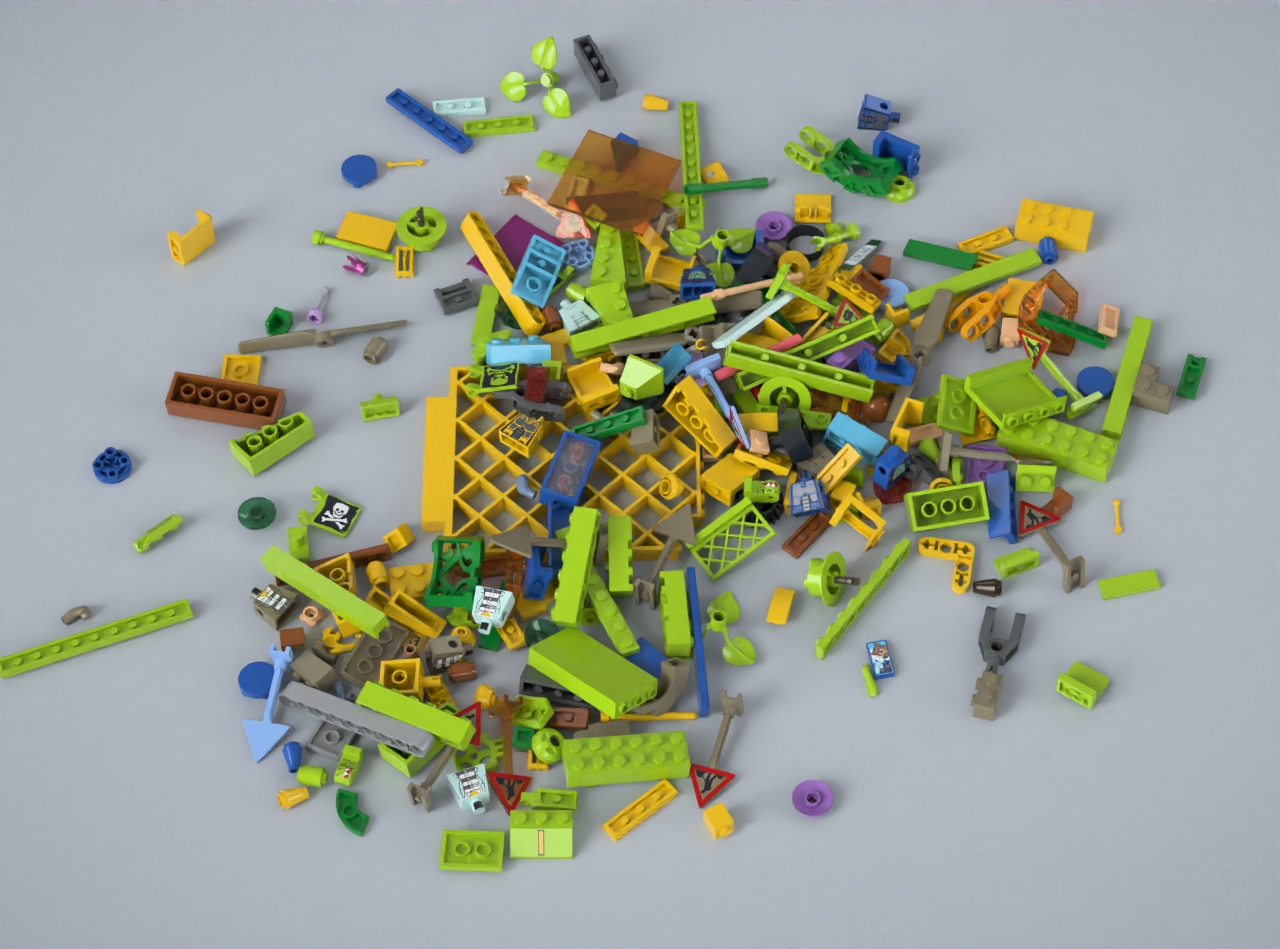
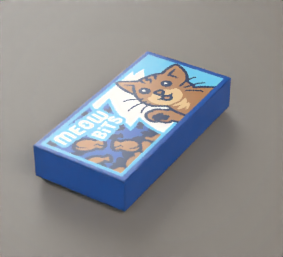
M886 640L866 643L875 680L895 677Z

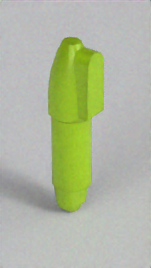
M863 664L862 672L867 683L865 685L870 697H876L878 695L876 682L868 665Z

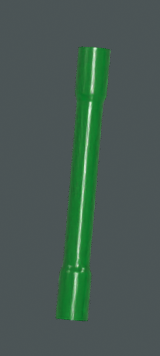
M766 177L717 183L685 184L684 193L685 195H695L707 192L767 188L769 182Z

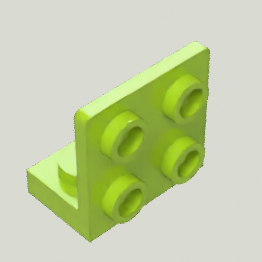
M1075 661L1066 674L1060 673L1057 678L1055 691L1091 710L1110 683V678L1079 661Z

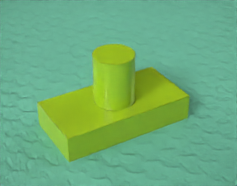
M375 394L371 401L360 402L363 422L400 415L397 396L384 398L382 394Z
M307 526L288 528L290 555L302 563L311 562Z

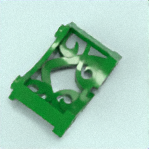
M851 138L838 141L827 158L819 164L820 169L834 183L837 181L844 186L843 189L854 194H867V197L888 195L890 192L889 186L897 175L904 171L896 157L881 158L870 155L860 149ZM852 167H861L868 170L872 175L858 176L854 174Z
M438 535L432 542V552L434 553L432 577L428 589L424 592V602L427 603V609H432L433 606L465 607L466 611H472L476 585L482 586L484 573L480 572V567H482L481 562H485V536ZM444 543H456L457 553L454 554L452 548L449 547V553L444 554ZM459 543H466L472 545L465 547L461 550V546ZM463 559H465L466 563L472 561V564L468 567L465 566ZM459 562L462 570L469 574L470 577L459 581L453 588L445 579V575Z

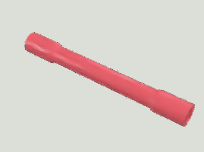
M799 333L766 349L783 352L802 344L803 341ZM725 366L714 371L713 374L716 381L719 382L741 370Z

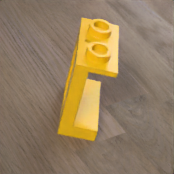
M850 493L838 506L829 521L835 527L843 519L866 537L869 541L864 547V551L869 546L874 547L885 532L883 527L886 524L885 520ZM850 506H855L873 520L878 528L876 530L872 529L848 511Z

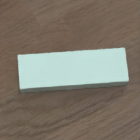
M485 97L432 101L433 113L441 118L486 114Z

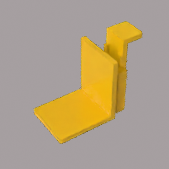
M825 312L802 337L803 343L835 330L834 328L827 329L824 326L829 315L828 312ZM768 316L765 318L759 334L780 342L793 336V334Z

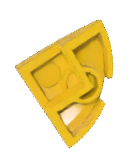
M896 328L875 357L891 364L895 363L897 354L905 355L910 360L911 343L905 334Z

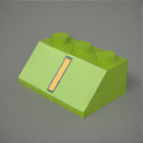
M510 810V859H573V810Z

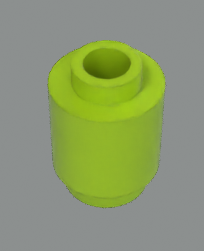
M570 283L565 292L568 299L573 302L582 300L587 305H590L586 299V287L579 283Z
M881 318L876 323L880 332L868 337L873 344L879 345L884 343L895 331L894 324L889 319Z
M306 764L299 766L297 782H302V785L321 788L323 784H327L328 772H326L325 767Z

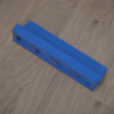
M1006 469L986 475L987 505L990 520H988V537L993 539L1004 536L1009 544L1017 543L1015 479L1010 471Z
M548 501V538L555 539L553 536L554 531L569 527V510L552 509L551 501ZM549 547V568L553 569L551 579L558 578L559 570L563 567V552L560 547Z

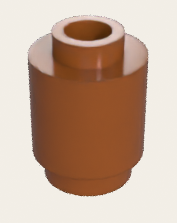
M552 305L544 306L540 312L546 320L544 325L546 331L552 333L560 330L563 322L557 309Z
M467 660L451 663L450 668H447L448 678L453 680V683L469 681L477 677L474 661L469 662Z

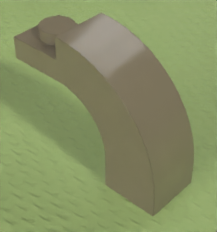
M679 657L661 661V674L657 685V695L632 710L639 715L650 713L658 717L671 709L685 690L690 664Z

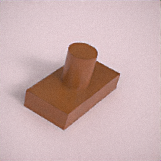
M862 267L850 280L860 285L868 293L874 294L881 301L890 292L889 288Z

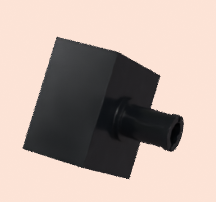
M759 241L738 270L735 278L745 285L759 282L761 278H766L767 280L775 278L777 273L770 269V265L777 253Z
M799 407L779 414V436L768 440L770 452L784 446L792 464L814 457L813 436Z

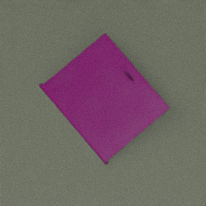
M517 214L494 235L516 273L534 234L560 248L565 244L521 219ZM475 254L468 261L467 265L470 264L489 275Z

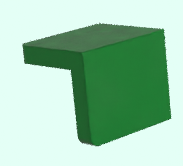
M274 307L265 322L267 334L271 336L288 333L294 324L292 312L278 307Z

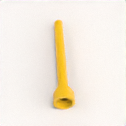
M600 710V722L605 723L616 720ZM665 712L658 717L650 713L645 715L625 713L616 719H628V721L694 720L697 718V713Z

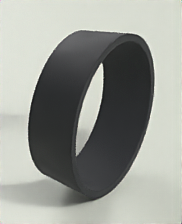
M798 225L788 231L785 243L787 250L790 251L792 249L789 247V244L796 237L819 236L825 238L820 229L814 226ZM823 248L811 254H803V256L809 262L814 261L821 256Z

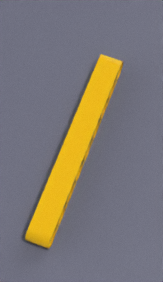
M469 211L460 225L462 232L523 332L528 336L538 335L546 323L545 318L537 306L510 293L517 273L482 216L475 211Z

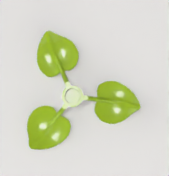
M548 37L537 42L531 51L533 62L536 65H541L540 68L547 73L543 74L539 80L525 83L522 73H508L502 79L500 89L508 99L520 101L527 94L525 86L542 83L543 86L550 87L548 90L549 95L543 99V106L547 113L557 118H567L571 116L570 99L564 89L555 88V85L559 83L560 77L558 73L550 69H553L557 63V49L553 37Z
M747 228L718 229L714 236L711 235L701 245L700 236L693 230H670V240L675 250L685 256L694 255L696 248L701 249L712 241L714 248L719 250L717 263H709L706 268H710L716 281V286L725 289L732 284L735 272L731 264L721 263L723 249L730 246V249L737 254L749 252L753 245L755 230Z
M727 591L709 604L707 616L711 621L707 623V627L702 633V639L709 629H712L714 632L723 631L726 643L728 644L722 650L725 661L735 666L753 664L756 661V652L752 644L747 639L739 636L735 637L732 642L729 640L726 624H731L738 620L740 608L731 592ZM691 648L690 656H680L679 658L682 660L693 659V649Z

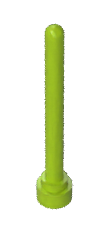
M315 230L312 235V244L321 245L326 243L391 262L395 261V255L328 237L320 230Z

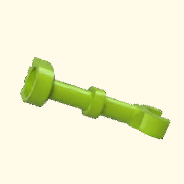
M853 222L846 225L844 228L845 232H836L832 236L825 238L814 236L810 243H817L815 251H820L825 245L830 243L837 244L847 238L852 241L859 239L860 230L856 223Z

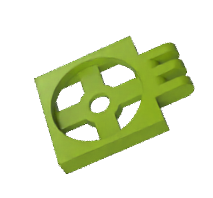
M487 732L482 733L481 742L487 746V749L478 751L475 750L473 745L468 744L466 755L458 758L456 757L458 751L456 748L452 754V759L457 772L466 769L461 765L468 763L472 767L480 765L482 759L488 757L491 758L485 765L486 773L499 770L497 761L510 756L507 746L504 744V738L499 737L490 740ZM476 754L478 757L477 759L472 760L470 759V755Z

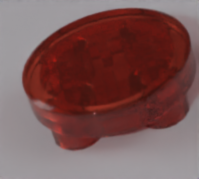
M903 476L887 491L873 481L874 494L884 505L900 503L904 501L903 495L911 493L912 482L906 476Z

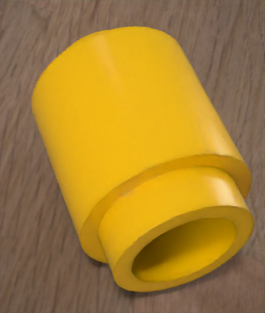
M379 561L370 562L365 571L371 587L376 586L380 590L386 589L389 586V577L384 563Z

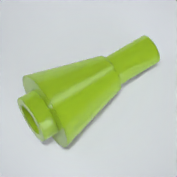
M924 438L920 441L918 450L938 464L939 451L934 439Z

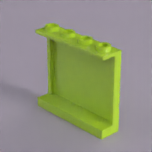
M1029 357L968 374L964 385V391L1001 430L1064 412L1068 398L1067 395L1057 398L1031 371L1033 361Z

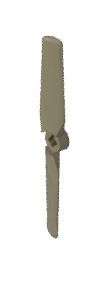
M948 289L936 290L914 336L915 350L911 353L909 361L916 370L910 386L898 384L885 419L886 422H895L906 397H910L922 368L931 361L929 353L939 338L954 295Z
M760 290L726 296L724 299L717 301L713 299L712 303L716 314L759 309L763 306L764 298ZM674 294L669 300L629 302L633 318L674 307L678 301L681 302V305L699 299L681 300V294Z
M399 320L344 329H332L317 334L316 329L301 330L241 341L238 344V351L241 354L309 345L325 348L331 346L334 343L333 338L406 326L408 321Z
M739 322L728 323L729 330ZM760 322L747 333L759 335L763 322ZM709 324L705 326L714 327L718 324ZM689 326L685 329L684 333H665L614 342L610 344V348L616 356L669 351L676 342L680 343L683 347L694 345L700 339V331L698 327Z

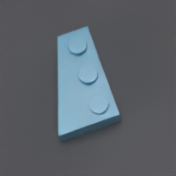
M529 335L526 339L510 337V340L504 341L501 338L492 339V342H486V362L488 366L519 362L520 365L527 364V367H533V364L542 363L543 360H551V345L538 335Z
M838 411L827 427L822 443L826 447L829 446L837 449L836 453L849 443L862 456L859 461L874 466L876 460L884 451L888 440L881 434L871 431L865 425L859 424L848 415Z

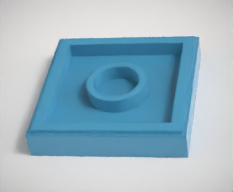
M678 342L656 364L664 368V383L666 385L692 359V356Z

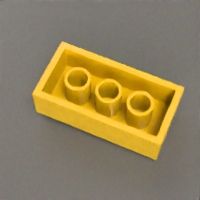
M1022 198L1015 225L1014 239L1039 244L1042 238L1051 237L1056 242L1057 248L1086 253L1094 212Z

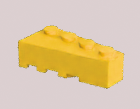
M690 375L675 386L663 404V407L716 459L728 450L737 438Z
M349 552L313 568V570L358 597L355 566ZM332 612L343 638L361 631L358 627Z

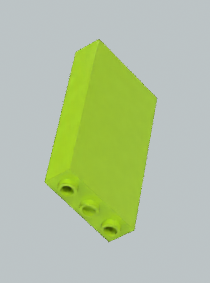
M567 627L529 647V665L613 719L618 718L657 695V678L577 628Z

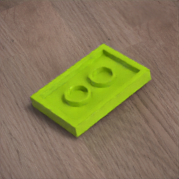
M943 374L940 380L936 428L971 437L974 435L976 402L964 391L965 379Z
M443 829L440 870L502 872L505 832Z

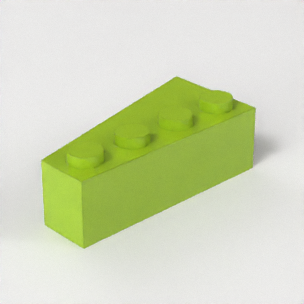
M601 223L590 276V287L622 279L627 295L619 225Z
M622 279L586 288V299L592 305L593 310L600 316L603 326L633 318Z
M299 411L278 420L277 424L265 425L260 431L253 434L248 432L243 434V438L238 440L234 438L228 442L232 455L255 476L316 435L312 421Z
M608 516V522H604L606 524L605 534H608L605 553L609 554V561H605V573L609 572L606 588L610 592L611 597L634 596L631 516Z
M683 570L660 571L657 598L666 657L690 656V650L694 648V637L690 636L692 623L689 621L690 612L689 606H687Z
M449 701L437 707L441 711L444 709L449 710L454 715L462 711ZM436 740L422 758L384 743H379L378 748L383 760L409 778H412L446 744Z

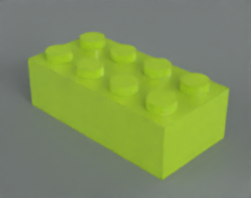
M983 481L903 495L910 533L990 520Z

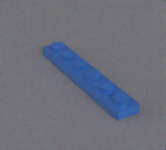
M397 88L386 97V102L459 154H463L473 146L471 138L401 89Z

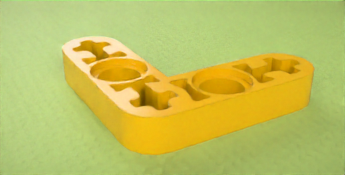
M934 537L921 538L918 542L919 554L925 557L955 561L951 585L952 590L957 594L966 593L970 585L975 551L974 546L971 543ZM948 546L951 548V551L943 552L941 548ZM965 565L968 567V570L960 571L958 566ZM960 578H963L962 586H958Z

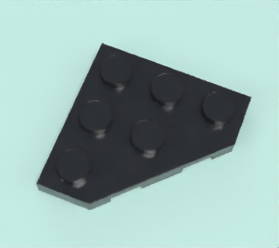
M670 382L666 385L664 383L663 394L639 400L623 395L614 411L619 413L642 405L645 410L653 409L656 414L663 413L666 410L663 404L677 384Z

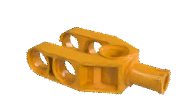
M1003 283L994 293L985 290L966 299L945 318L944 328L950 332H956L961 328V336L969 341L976 340L997 321L1003 309L1001 300L1012 292L1011 288ZM968 308V314L963 316L964 310ZM985 316L986 321L981 325V320ZM955 319V325L950 328V323ZM972 328V334L968 336V330Z

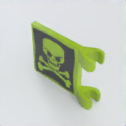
M519 362L489 366L469 365L468 370L475 371L470 373V377L477 378L481 375L480 385L475 383H468L466 385V390H469L467 395L474 397L483 392L517 389Z

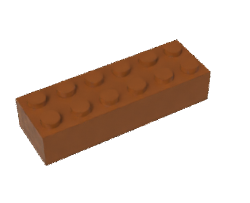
M175 371L165 400L168 415L262 430V427L265 425L277 424L278 420L282 418L287 403L284 389Z

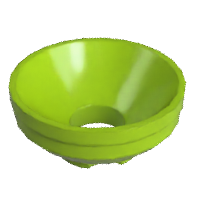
M897 175L889 186L890 192L888 195H885V198L893 203L910 201L915 195L914 182L907 176ZM897 180H901L904 182V184L899 186L896 185L894 182Z
M543 728L537 731L532 738L533 752L542 762L556 764L562 760L561 751L565 738L553 728ZM550 737H555L558 740L559 745H552L550 742Z

